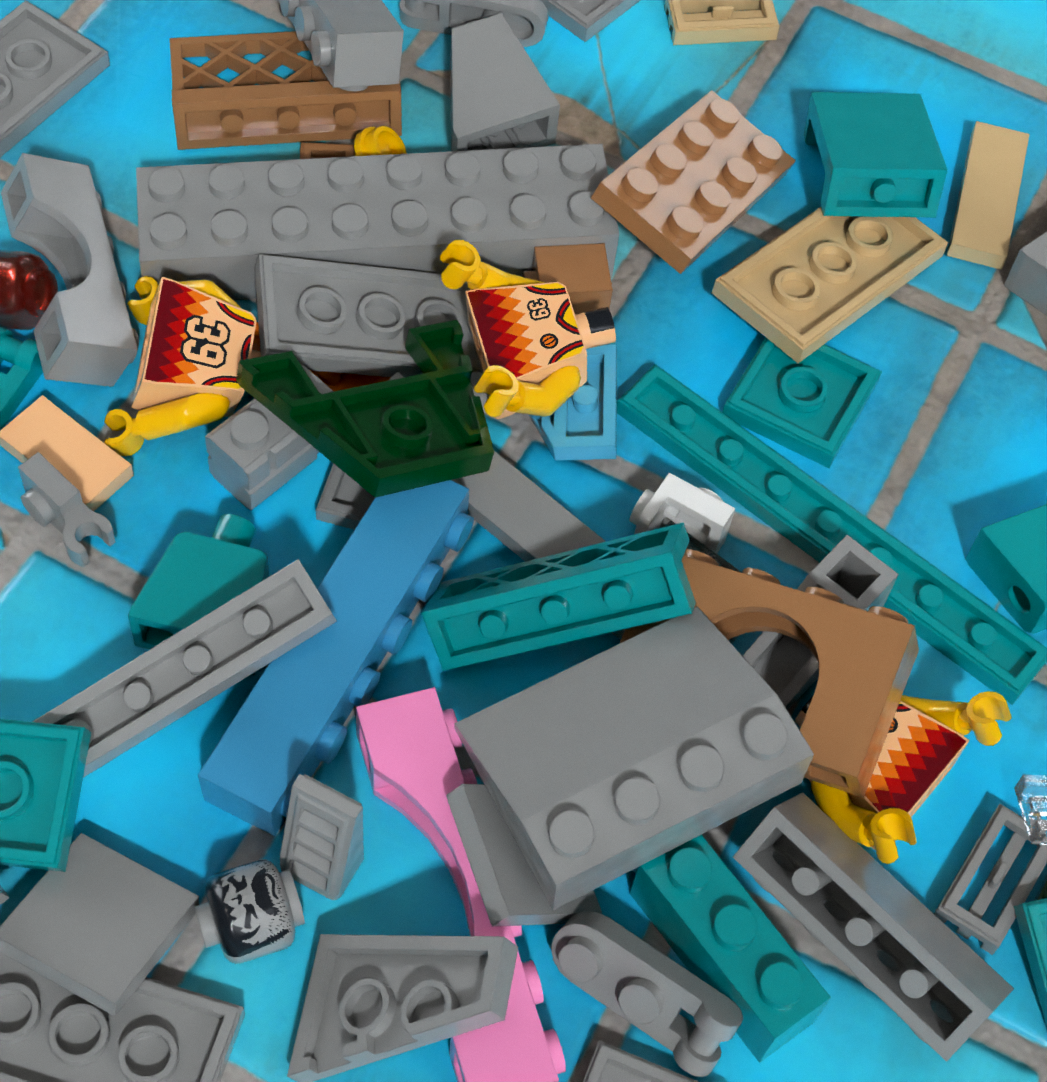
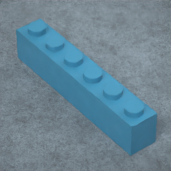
M449 480L376 497L317 588L337 622L268 664L198 774L205 801L274 837L277 835L287 818L293 783L299 774L303 776L306 774L312 777L321 761L330 764L336 757L347 734V727L343 725L354 706L368 704L380 679V672L376 670L387 652L396 655L400 651L411 630L412 619L409 616L419 600L427 603L436 592L444 568L440 565L449 550L458 552L465 544L474 523V517L468 515L469 488Z

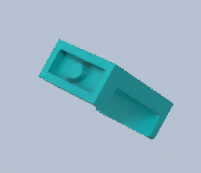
M811 92L804 139L807 145H818L826 175L820 200L823 215L936 218L947 167L921 94Z

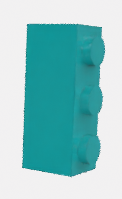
M702 834L638 867L630 895L689 972L738 1005L742 1011L743 1020L736 1033L759 1063L815 1022L830 1000V995Z

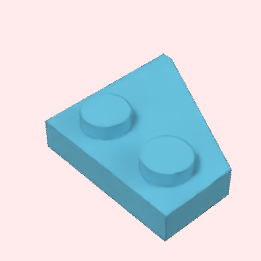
M616 344L586 349L587 382L582 387H579L552 415L547 417L529 415L555 460L616 459Z

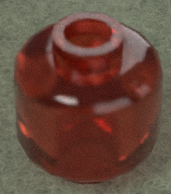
M0 250V326L7 329L32 330L36 327L53 297L58 292L57 280L39 255L22 251Z

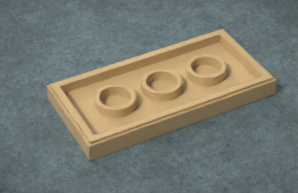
M820 207L715 280L712 294L794 361L800 363L940 259L949 242L916 217L824 216Z

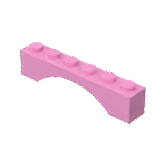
M435 687L357 706L356 735L373 794L402 813L432 844L449 869L463 902L470 936H500L507 938L516 945L514 938L522 936L521 925L492 927L446 796L461 784H477L473 770L471 768L461 770L455 749L462 747V741L454 729V723L458 722L452 708L442 710ZM517 952L505 1020L451 1037L449 1055L457 1082H559L557 1074L566 1072L564 1054L558 1035L554 1029L543 1031L536 1009L537 1004L544 1002L543 990L536 966L532 960L522 962L519 952Z

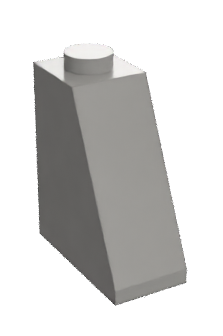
M502 13L452 28L450 56L451 151L545 147L556 143L560 104Z

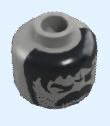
M266 859L247 863L210 876L205 887L208 902L194 906L205 947L208 948L220 944L225 958L234 964H241L287 949L294 942L295 927L305 924L300 899L290 870L278 872L276 866Z

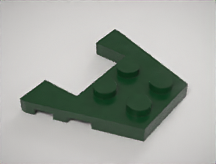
M458 320L409 329L405 349L423 374L324 394L319 393L292 351L239 361L236 381L240 387L375 498L487 472L490 469L494 449L480 396H475L470 380L473 369L469 355H464L461 343L464 334Z

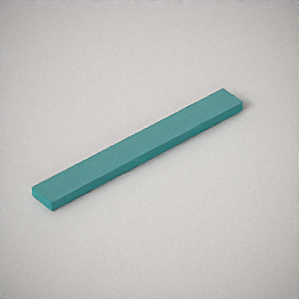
M656 364L617 400V414L819 563L848 535L899 575L883 607L903 615L908 620V624L915 625L916 635L989 689L1001 694L1011 705L1015 703L1046 665L1047 648Z

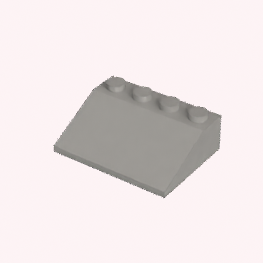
M698 607L693 609L692 614L675 617L454 723V729L552 910L801 784L814 756L813 751L777 693Z

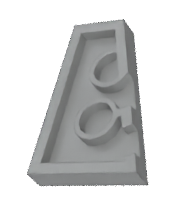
M320 934L287 1077L297 1082H314L504 1021L518 946L507 938L500 936Z

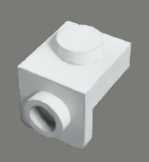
M668 473L656 492L649 489L643 492L631 513L629 521L636 525L634 534L684 522L690 540L688 544L714 558L726 541L735 508L725 503L715 492L706 488H697L679 477Z

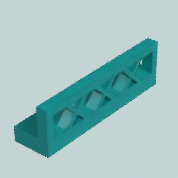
M684 522L442 582L421 614L443 671L692 614L696 601L682 563V558L690 541Z

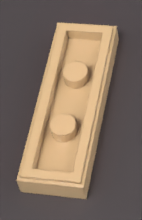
M976 121L970 137L947 256L1002 270L1008 256L1030 134Z

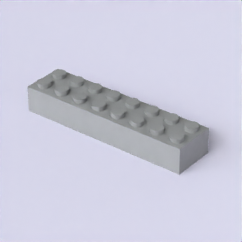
M603 144L136 167L142 277H152L158 285L162 277L174 281L206 279L213 281L233 300L257 299L254 267L259 254L441 274L449 265L440 260L442 252L452 241L464 240L476 248L481 262L518 276H522L523 271H532L534 247L605 243L609 272L612 278L619 240L617 220L591 199L600 182L609 176Z

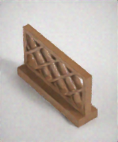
M296 31L170 38L172 107L178 150L355 139L356 135L365 128H378L379 126H387L399 136H402L400 80L399 84L368 86L367 89L357 92L333 88L320 66L316 67L313 60L309 61L298 55L299 52L309 51L304 41L298 40ZM261 53L266 56L256 64L242 58L247 54ZM208 57L211 60L198 67L183 58ZM281 65L296 71L286 79L271 73ZM227 68L240 74L229 83L217 77L219 73Z

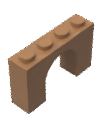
M686 549L682 563L696 601L695 607H698L727 640L749 632H776L797 640L815 656L819 662L818 682L800 728L801 734L814 753L804 778L864 798L919 652L915 625L908 624V620L903 615L885 607L872 606L869 608V611L843 604L844 602L839 596L828 590L818 587H807L803 592L780 585L781 583L776 577L765 571L755 568H744L742 573L719 566L718 562L707 554ZM670 619L627 628L623 633L620 643Z

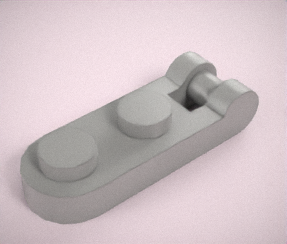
M541 0L400 1V20L404 25L414 29L448 35L452 34V28L502 13L523 47L536 45L542 40L549 17L548 10Z
M582 911L573 915L553 938L551 946L553 961L560 973L571 983L671 1050L676 1063L685 1072L697 1077L708 1076L721 1057L720 1043L732 1039L743 1020L742 1011L735 1002L611 918L598 912ZM681 1009L694 1017L695 1024L679 1014Z

